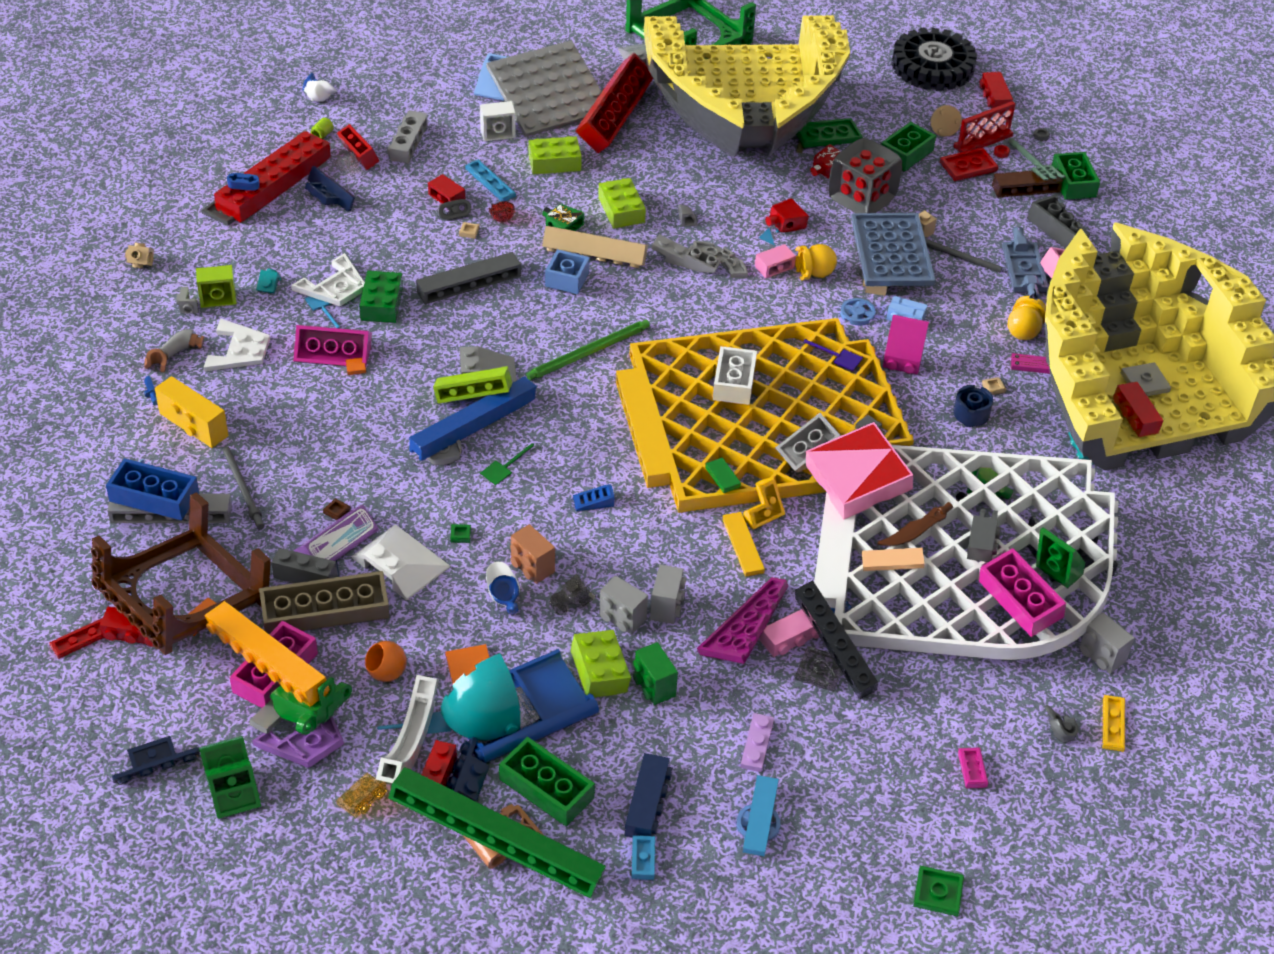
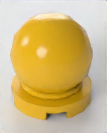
M816 244L809 249L806 246H797L795 249L798 251L795 268L796 272L801 273L800 280L802 281L809 280L811 275L816 278L827 277L836 268L837 256L835 251L825 244Z
M1030 296L1020 297L1008 317L1007 327L1011 335L1024 341L1035 338L1041 332L1042 326L1045 323L1046 304L1040 299L1029 298Z

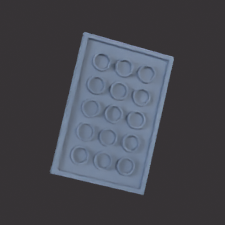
M919 213L851 214V222L865 286H935L936 280Z

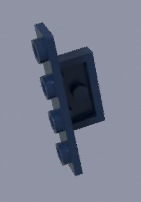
M312 166L308 176L309 182L306 183L305 189L324 205L338 204L347 212L351 211L355 196L319 168Z
M167 736L128 749L127 752L133 769L112 775L113 783L118 782L120 785L130 782L132 780L131 777L139 774L141 777L154 773L153 770L162 767V770L175 766L174 762L183 760L184 763L190 762L197 758L196 755L200 754L199 747L176 754L171 737Z
M472 737L468 742L464 741L459 749L460 757L452 767L454 773L447 781L446 787L477 802L490 766L472 756L477 742V738Z

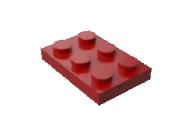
M983 147L940 157V164L954 181L997 172L999 167Z

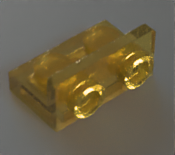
M367 772L340 796L336 803L354 818H357L361 814H366L373 802L384 797L387 790L386 782L376 780Z

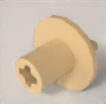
M943 105L937 108L931 116L932 130L939 136H951L961 126V114L951 105Z

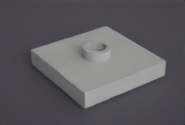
M1155 362L1121 369L1120 373L1127 383L1137 381L1147 396L1168 393L1172 388Z

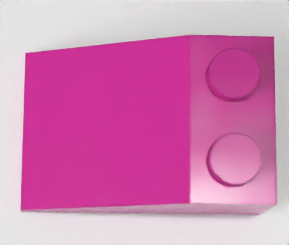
M893 314L883 367L918 375L929 322Z

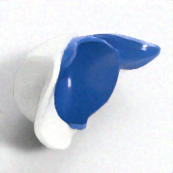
M310 73L302 86L303 91L307 93L311 101H326L330 95L337 92L327 81L316 80L313 73Z
M494 562L486 570L489 594L493 601L506 607L508 614L514 615L518 611V605L515 601L520 593L519 583L507 564L504 562Z

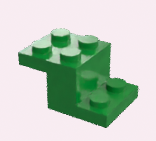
M243 736L199 747L217 819L262 807Z

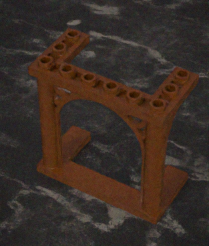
M197 492L190 495L189 530L140 553L127 557L111 555V546L100 535L92 538L91 582L93 587L99 590L105 599L110 601L119 613L125 615L130 624L135 625L141 634L147 637L153 643V646L164 655L172 652L173 644L207 628L205 614L224 601L239 612L256 603L261 607L259 588L269 587L271 559L259 548L251 551V569L249 572L208 534L209 503ZM197 547L243 590L202 611L188 615H173V606L161 594L153 598L152 609L146 606L138 597L136 586L140 577L149 569ZM126 583L131 586L128 588H122L119 584Z

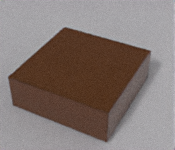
M335 498L323 509V513L334 520H338L348 513L351 507Z

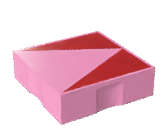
M874 422L806 451L807 468L819 485L826 490L830 501L843 519L865 511L879 502L890 500L913 490L912 472Z

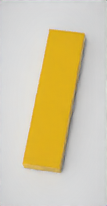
M737 512L723 515L722 520L745 577L763 574L765 568L742 513Z

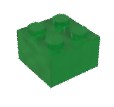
M656 642L636 650L635 660L633 661V679L637 685L640 684L643 688L646 700H651L653 705H657L676 697L678 671L659 643Z

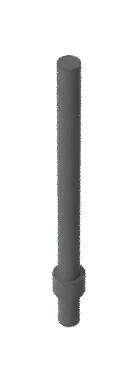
M925 237L927 247L998 273L1002 271V266L928 240V237Z
M225 447L223 453L247 504L248 514L251 520H254L257 529L261 530L265 527L261 518V511L253 501L230 448Z

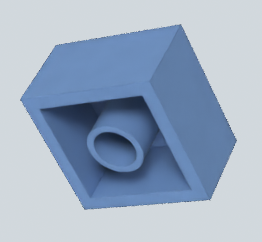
M557 249L545 270V287L578 294L589 275L590 257Z

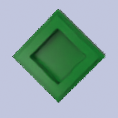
M451 524L450 543H470L471 525Z

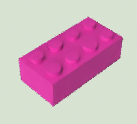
M1014 548L980 567L979 582L1031 637L1064 618L1066 602Z
M281 621L269 634L308 664L318 654L315 637L284 621ZM246 660L230 676L232 693L260 708H263L271 700L270 695L281 685L278 682H273L267 673L260 672L254 663H249Z

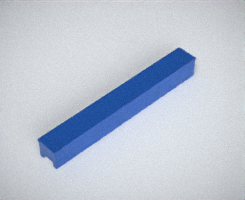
M525 376L512 383L509 392L488 395L410 436L409 451L418 454L420 461L429 458L449 445H453L457 440L466 438L533 401L537 386Z

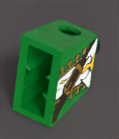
M563 204L558 205L553 210L546 207L542 212V216L546 218V226L577 231L584 225V212Z

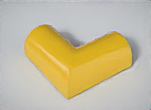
M774 478L763 479L755 484L761 504L743 513L744 520L751 529H756L785 515Z

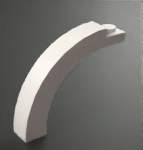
M416 675L403 727L390 753L385 757H381L376 780L393 783L404 767L412 770L430 725L439 679Z

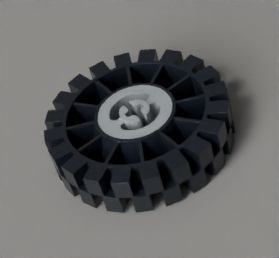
M919 28L918 32L915 29L910 30L908 35L904 33L896 40L892 56V68L895 69L894 72L897 76H901L903 81L906 83L911 81V85L917 88L924 84L923 89L931 90V86H935L936 91H944V86L948 90L956 89V85L961 87L972 79L977 53H975L974 45L970 46L971 42L968 39L962 40V35L958 33L951 36V31L946 29L939 33V28H931V32H928L927 28Z

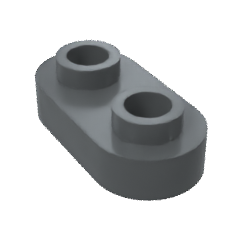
M466 199L445 202L439 205L437 212L439 217L445 220L466 216L471 212V204ZM461 204L464 205V210H463V211H461V210L459 209V206H460ZM444 208L448 209L447 214L443 213Z

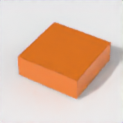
M363 357L345 359L348 375L366 373L365 363H362Z

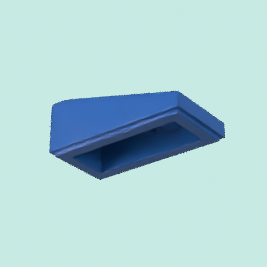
M608 484L573 495L576 511L614 507L615 497L612 485Z

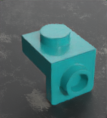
M274 269L261 270L256 290L275 294L278 280L281 281L282 277Z

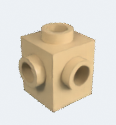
M135 243L134 246L128 245V249L125 252L127 263L132 264L134 268H143V265H153V248L145 247L143 243Z

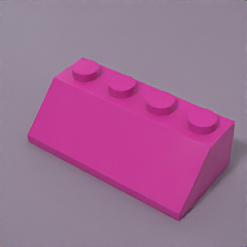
M296 325L293 361L346 366L345 359L363 357L362 363H365L366 367L371 350L372 332Z

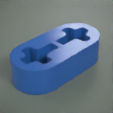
M231 173L227 176L228 187L232 189L253 191L260 187L259 177L256 175Z

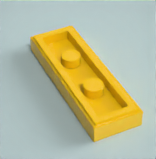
M1110 695L1103 696L1102 749L1121 752L1125 750V698Z

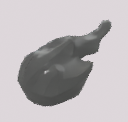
M1045 705L1044 708L1050 717L1048 719L1050 728L1057 740L1062 743L1074 740L1078 733L1075 718L1065 715L1062 720L1061 716L1049 705Z

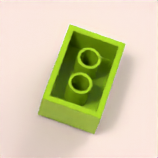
M577 136L528 140V155L533 175L581 171L582 156Z
M631 178L599 183L598 198L613 229L645 223L646 208Z
M614 629L574 634L570 651L585 694H592L596 698L627 693L631 676Z

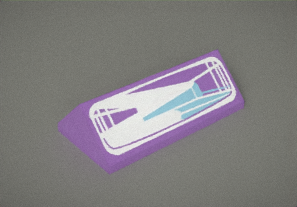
M362 504L346 513L293 551L336 561L377 532L378 526Z

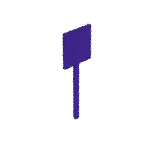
M804 339V343L837 356L834 363L851 371H854L863 359V357L845 349L839 354Z

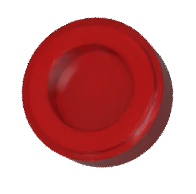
M997 145L994 148V155L998 158H1007L1010 155V149L1005 145Z

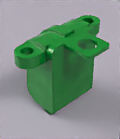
M330 677L319 686V701L311 707L304 702L300 703L294 694L286 692L281 685L272 692L270 698L273 700L274 709L280 717L296 723V731L303 735H308L322 723L327 722L334 715V712L343 705L352 693V686L345 682H340L336 685L334 678ZM329 686V693L324 696V690Z

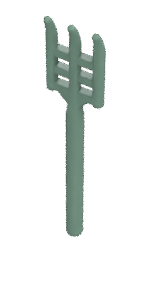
M1009 138V144L1036 166L1032 167V170L1040 178L1048 180V176L1051 179H1056L1057 176L1060 178L1065 177L1052 165L1041 164L1037 158L1014 138Z

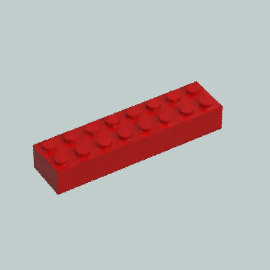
M635 52L621 63L575 130L596 153H600L611 144L653 80L647 65Z
M303 131L243 173L259 177L260 187L257 190L232 189L227 184L215 192L216 210L219 212L221 210L223 214L229 217L233 216L235 220L242 223L310 173L312 166L318 168L330 159V142L307 131Z

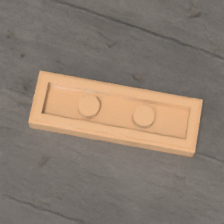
M923 548L862 551L863 571L924 568Z

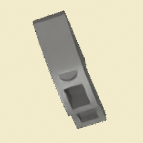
M660 234L651 247L652 250L666 256L665 262L697 272H715L722 261L693 245L688 249Z

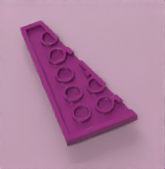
M771 577L697 648L699 655L745 664L789 587L787 580Z

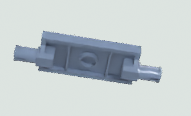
M1015 226L1012 229L1014 239L1011 242H1003L1002 245L1013 292H1028L1029 298L1033 299L1034 297L1035 300L1040 299L1039 292H1048V283L1044 268L1040 264L1041 257L1037 242H1029L1026 236H1024L1023 228L1019 226L1018 230V227Z

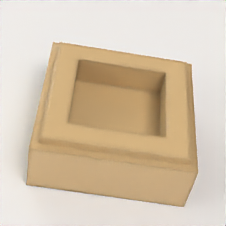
M463 222L459 236L476 239L480 225Z
M999 377L982 380L983 387L988 389L992 395L1006 393V388Z

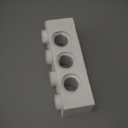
M408 110L406 116L402 119L401 126H398L397 134L393 136L392 144L388 146L387 153L390 155V161L409 164L428 126L427 113Z

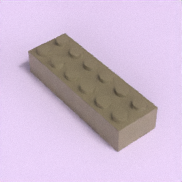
M383 571L259 588L264 629L268 634L281 621L301 631L389 618V604Z

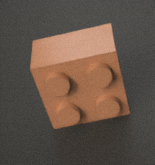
M528 524L511 535V563L515 568L519 567L528 580L532 579L537 584L555 573V547L535 528Z

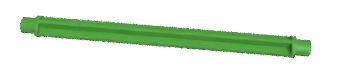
M648 320L638 321L533 368L530 372L526 373V377L529 380L540 378L640 333L645 328H648L650 323Z

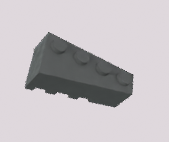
M1056 194L1032 202L1027 219L1063 248H1067L1079 229H1082L1089 238L1090 233L1079 221L1074 220V215L1071 212L1068 213L1066 211V206L1063 202L1059 203Z

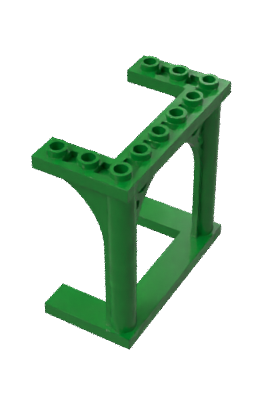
M627 0L626 32H634L644 40L645 17L671 16L692 7L719 28L721 36L712 45H750L753 43L756 4L753 2L740 8V19H732L706 0H669L642 12V0ZM692 28L684 32L685 45H697L696 29Z

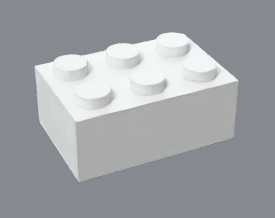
M720 346L713 400L750 405L757 351Z

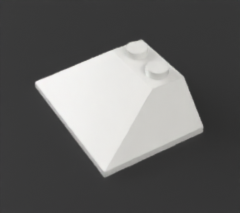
M396 524L351 556L352 559L364 568L373 565L379 571H383V574L392 580L393 590L406 601L450 568L449 564Z

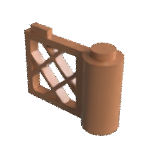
M510 804L501 809L500 814L508 818L517 813L522 818L520 824L543 835L519 805L513 806V804ZM463 836L489 869L500 865L507 858Z

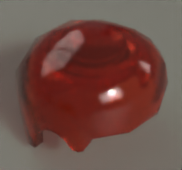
M507 201L498 202L491 205L489 212L495 221L500 223L507 222L514 216L515 206Z

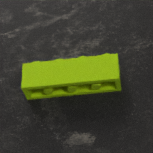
M506 366L437 378L433 389L439 404L509 392L512 386V379L509 368Z

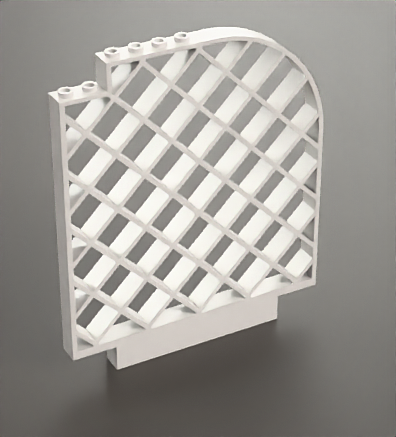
M892 445L912 472L913 478L924 488L910 498L905 494L892 498L898 505L883 515L873 506L862 511L871 523L855 532L857 514L843 519L830 501L828 493H826L814 583L830 608L835 610V616L855 646L988 659H1028L1055 652L1077 640L1086 633L1088 624L1102 613L1107 602L1112 580L1113 561L1117 559V549L1113 548V545L1117 544L1118 533L1114 532V528L1117 529L1118 517H1115L1114 513L1118 512V501H1115V493L1094 491V484L1091 483V480H1094L1095 468H1091L1092 460ZM930 464H943L950 472L935 481L923 469ZM980 467L991 468L998 476L984 485L972 472ZM1028 471L1040 472L1047 480L1033 489L1020 476ZM1076 475H1086L1085 492L1083 493L1070 479ZM958 481H962L972 493L958 502L946 489ZM1009 484L1022 497L1007 506L994 493ZM1057 488L1072 500L1058 510L1044 498ZM933 497L942 505L950 502L953 505V509L947 512L946 519L937 522L910 542L887 548H916L915 545L931 535L943 549L930 558L924 556V568L911 569L901 577L894 570H877L890 584L874 595L860 581L876 571H863L862 564L850 572L852 549H856L861 555L862 551L873 550L866 541L881 531L887 537L895 534L898 530L892 524L907 514L914 520L923 518L926 513L919 507ZM983 501L992 510L998 511L997 527L1008 523L1020 534L1006 545L999 539H995V543H998L997 555H992V560L1012 548L1018 552L1029 544L1038 551L1040 529L1044 527L1049 531L1056 526L1070 539L1066 542L1075 550L1081 548L1095 562L1085 568L1084 574L1068 589L1060 585L1054 591L1063 599L1079 588L1096 604L1093 610L1083 618L1066 602L1064 618L1073 626L1072 628L1056 636L1046 628L1036 634L1041 641L1016 644L1009 637L1021 628L1014 618L999 627L985 614V612L999 603L991 594L975 604L961 591L975 580L979 581L980 567L988 563L983 561L978 563L976 560L967 559L965 549L968 548L973 515L968 510ZM1031 505L1046 517L1033 527H1030L1018 516L1019 513ZM1100 507H1107V508H1109V513L1107 514V513H1106L1102 508H1100ZM1081 509L1096 521L1084 531L1078 529L1067 519ZM957 518L970 531L954 541L942 528ZM1106 530L1108 531L1107 553L1092 541V539ZM954 557L967 571L951 581L938 567ZM1036 563L1031 566L1039 575L1044 573L1036 567ZM1104 570H1107L1106 586L1102 592L1090 580ZM927 575L940 589L923 599L911 585ZM850 588L863 602L845 613L847 589ZM900 593L913 607L896 618L883 604ZM951 598L964 612L947 622L933 608ZM873 611L886 624L876 632H865L855 622ZM924 616L937 630L927 637L914 636L906 627ZM974 620L988 635L979 642L966 641L957 631Z

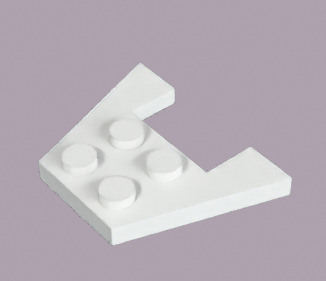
M344 253L332 260V267L339 272L317 285H314L306 278H302L292 284L291 288L292 291L340 307L363 292L365 282Z
M220 318L216 330L217 335L232 336L226 356H207L203 367L204 372L263 364L270 342V335Z

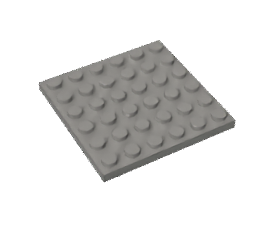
M572 40L488 62L486 65L505 102L512 101L515 110V120L525 137L582 121L602 92Z

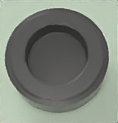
M1044 128L1036 129L1033 137L1038 141H1047L1050 136V132Z

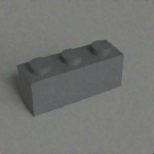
M279 548L271 561L273 577L291 583L338 577L336 561Z

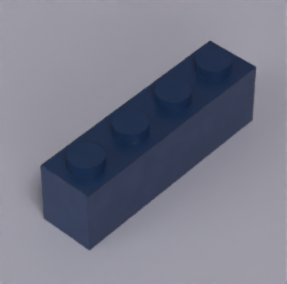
M644 753L625 823L624 836L633 838V835L652 836V834H657L659 821H656V818L662 815L664 803H661V799L667 796L668 785H665L666 780H671L673 767H669L670 758Z

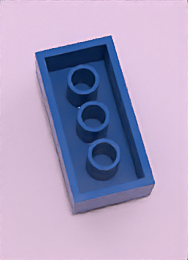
M126 458L122 460L106 484L109 502L181 521L190 509V495L196 492L199 494L196 476Z

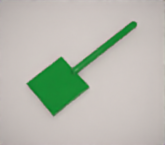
M534 443L527 446L505 465L494 461L480 474L494 485H497L512 474L507 467L530 450Z

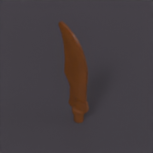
M948 502L938 508L934 507L923 518L910 521L895 534L878 541V545L897 546L916 539L934 524L946 519L947 512L953 509V505Z

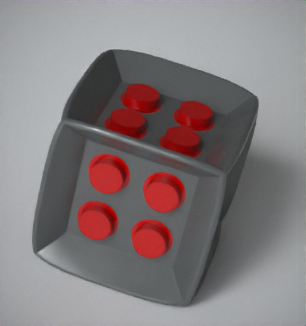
M862 138L853 142L842 150L832 163L829 179V196L832 200L854 213L878 212L893 200L898 191L902 171L901 158L895 152L870 139Z

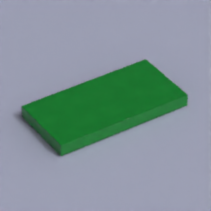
M852 118L808 122L796 134L804 148L827 146L829 144H849L863 138Z

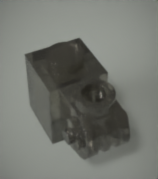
M576 574L561 586V591L551 596L549 603L555 613L560 615L569 610L570 604H575L581 609L595 599L596 596L588 584Z

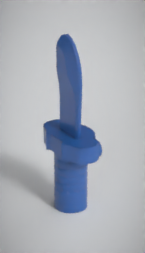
M146 376L144 382L147 390L144 391V395L151 398L153 405H158L155 387L150 376Z

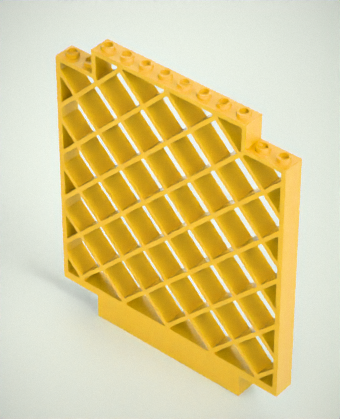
M838 318L630 343L629 356L633 369L616 371V386L646 486L651 488L670 485L678 513L760 502L756 487H750L742 482L740 488L726 493L719 489L715 493L705 494L694 488L700 479L718 486L706 470L705 465L722 457L725 462L737 467L734 474L739 481L746 473L762 480L774 478L781 499L825 493L826 490L819 485L809 469L803 470V472L812 475L809 480L797 481L785 475L791 466L776 450L775 447L779 444L774 442L779 434L789 437L801 428L790 422L795 415L810 421L817 414L821 413L840 435L856 430V423L869 415L880 422L883 429L888 430L884 436L891 445L911 446L914 444L913 436L908 431V424L903 420L902 410L897 406L896 396H893L891 385L887 383L886 373L881 369L880 359L875 355L874 346L871 345L869 339L849 341L848 336L846 337L844 326L840 324ZM829 333H834L837 341L832 340L826 337L825 335ZM795 338L804 342V339L839 354L845 349L863 357L862 361L858 364V367L861 369L855 375L837 367V364L834 363L837 358L835 355L826 362L810 354L816 347L805 343L801 349H798L782 341ZM749 343L763 348L756 356L755 372L759 371L774 378V380L768 386L753 379L751 394L758 396L755 402L747 405L713 400L714 387L707 384V382L716 375L719 355L714 360L698 354V350L711 349L719 353L720 346L743 349L740 346ZM774 353L790 360V362L785 367H782L767 360V358ZM667 354L676 359L668 366L653 358L656 355ZM686 363L703 371L697 379L680 371ZM801 365L818 374L811 380L794 371ZM646 371L659 376L651 385ZM870 372L873 373L877 384L865 379ZM826 378H829L846 387L839 393L821 384ZM669 382H672L687 390L678 397L663 390V388ZM785 383L802 391V393L797 398H794L778 390ZM856 390L874 400L868 406L850 398V396ZM696 395H700L714 403L706 410L690 401ZM813 396L831 405L824 412L806 402ZM656 402L669 407L663 416H660ZM767 402H771L786 409L781 417H778L762 408ZM883 403H886L891 416L878 411ZM725 407L742 416L736 423H733L718 416V414ZM839 409H842L859 418L852 425L834 415ZM681 413L697 422L691 429H688L673 420ZM753 420L770 428V430L763 437L746 429V426ZM709 426L726 435L718 443L701 435V433ZM666 434L680 440L673 449H670ZM899 434L900 439L893 440ZM736 439L754 449L748 456H745L728 447ZM691 445L708 453V455L702 462H699L683 453ZM763 453H766L782 461V463L774 470L757 462V460ZM676 466L691 473L684 483H681Z

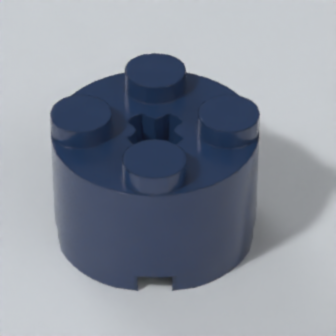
M975 385L961 387L956 395L953 409L955 418L966 427L985 424L989 420L992 410V393L984 387H981V389L975 388Z

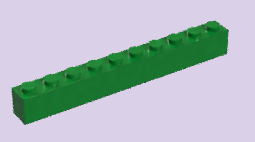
M404 767L392 783L389 799L588 898L592 897L606 868L605 865L409 768Z

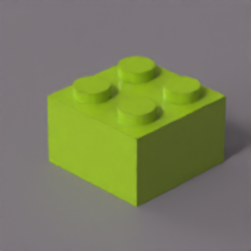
M232 265L196 268V281L201 308L237 305Z

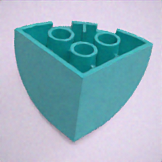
M499 653L475 665L476 670L469 675L463 674L452 685L454 688L449 695H445L442 701L441 714L445 722L452 730L470 739L475 737L477 740H491L511 735L520 730L521 713L517 692L508 667Z

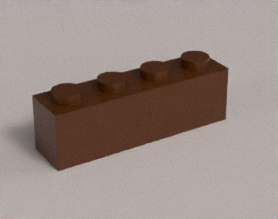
M1034 171L996 173L993 177L992 187L997 198L1060 193L1063 180L1058 176L1056 179H1051L1048 176V180H1043Z

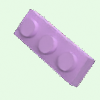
M753 713L740 768L762 772L774 717Z

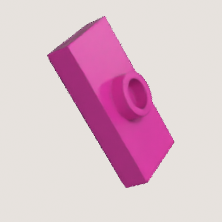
M980 747L959 748L958 756L965 787L987 788L988 779Z

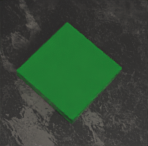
M920 865L913 907L958 917L964 875Z

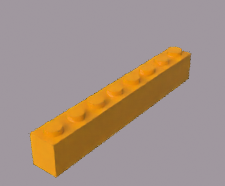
M224 601L205 614L207 620L206 627L211 634L218 635L224 644L228 643L231 645L232 649L236 653L240 652L247 662L254 663L260 672L267 673L273 682L280 683L286 692L294 694L300 703L304 702L311 707L319 701L318 688L326 681L324 675ZM329 686L325 688L324 696L329 693Z

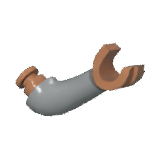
M183 329L177 332L160 349L155 348L148 351L144 360L145 369L150 368L152 364L159 363L161 364L160 372H165L169 358L181 350L189 349L190 346H198L201 349L205 337H198L197 334H194V330Z

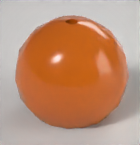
M382 640L372 645L365 657V666L369 675L381 682H391L399 678L407 664V657L403 648L393 641Z

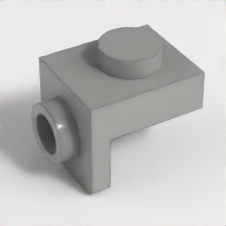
M181 287L180 294H177L176 297L180 313H198L197 299H190L188 287Z

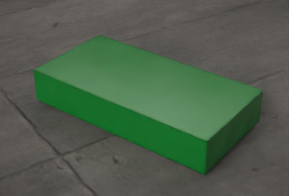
M723 457L706 463V470L723 493L741 487V482Z

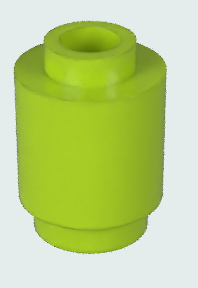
M325 117L321 118L312 127L311 134L324 139L334 129L332 121Z

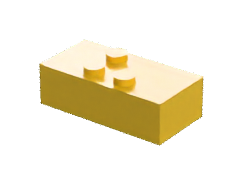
M172 376L155 387L159 413L185 430L189 436L196 437L211 448L229 436L225 410Z

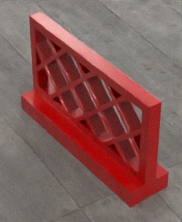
M1011 101L963 119L959 139L957 142H954L953 147L961 153L984 148L1013 137L1014 132L1010 128L1016 103Z

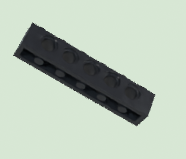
M812 580L795 590L796 601L859 700L877 691L878 681L814 581Z

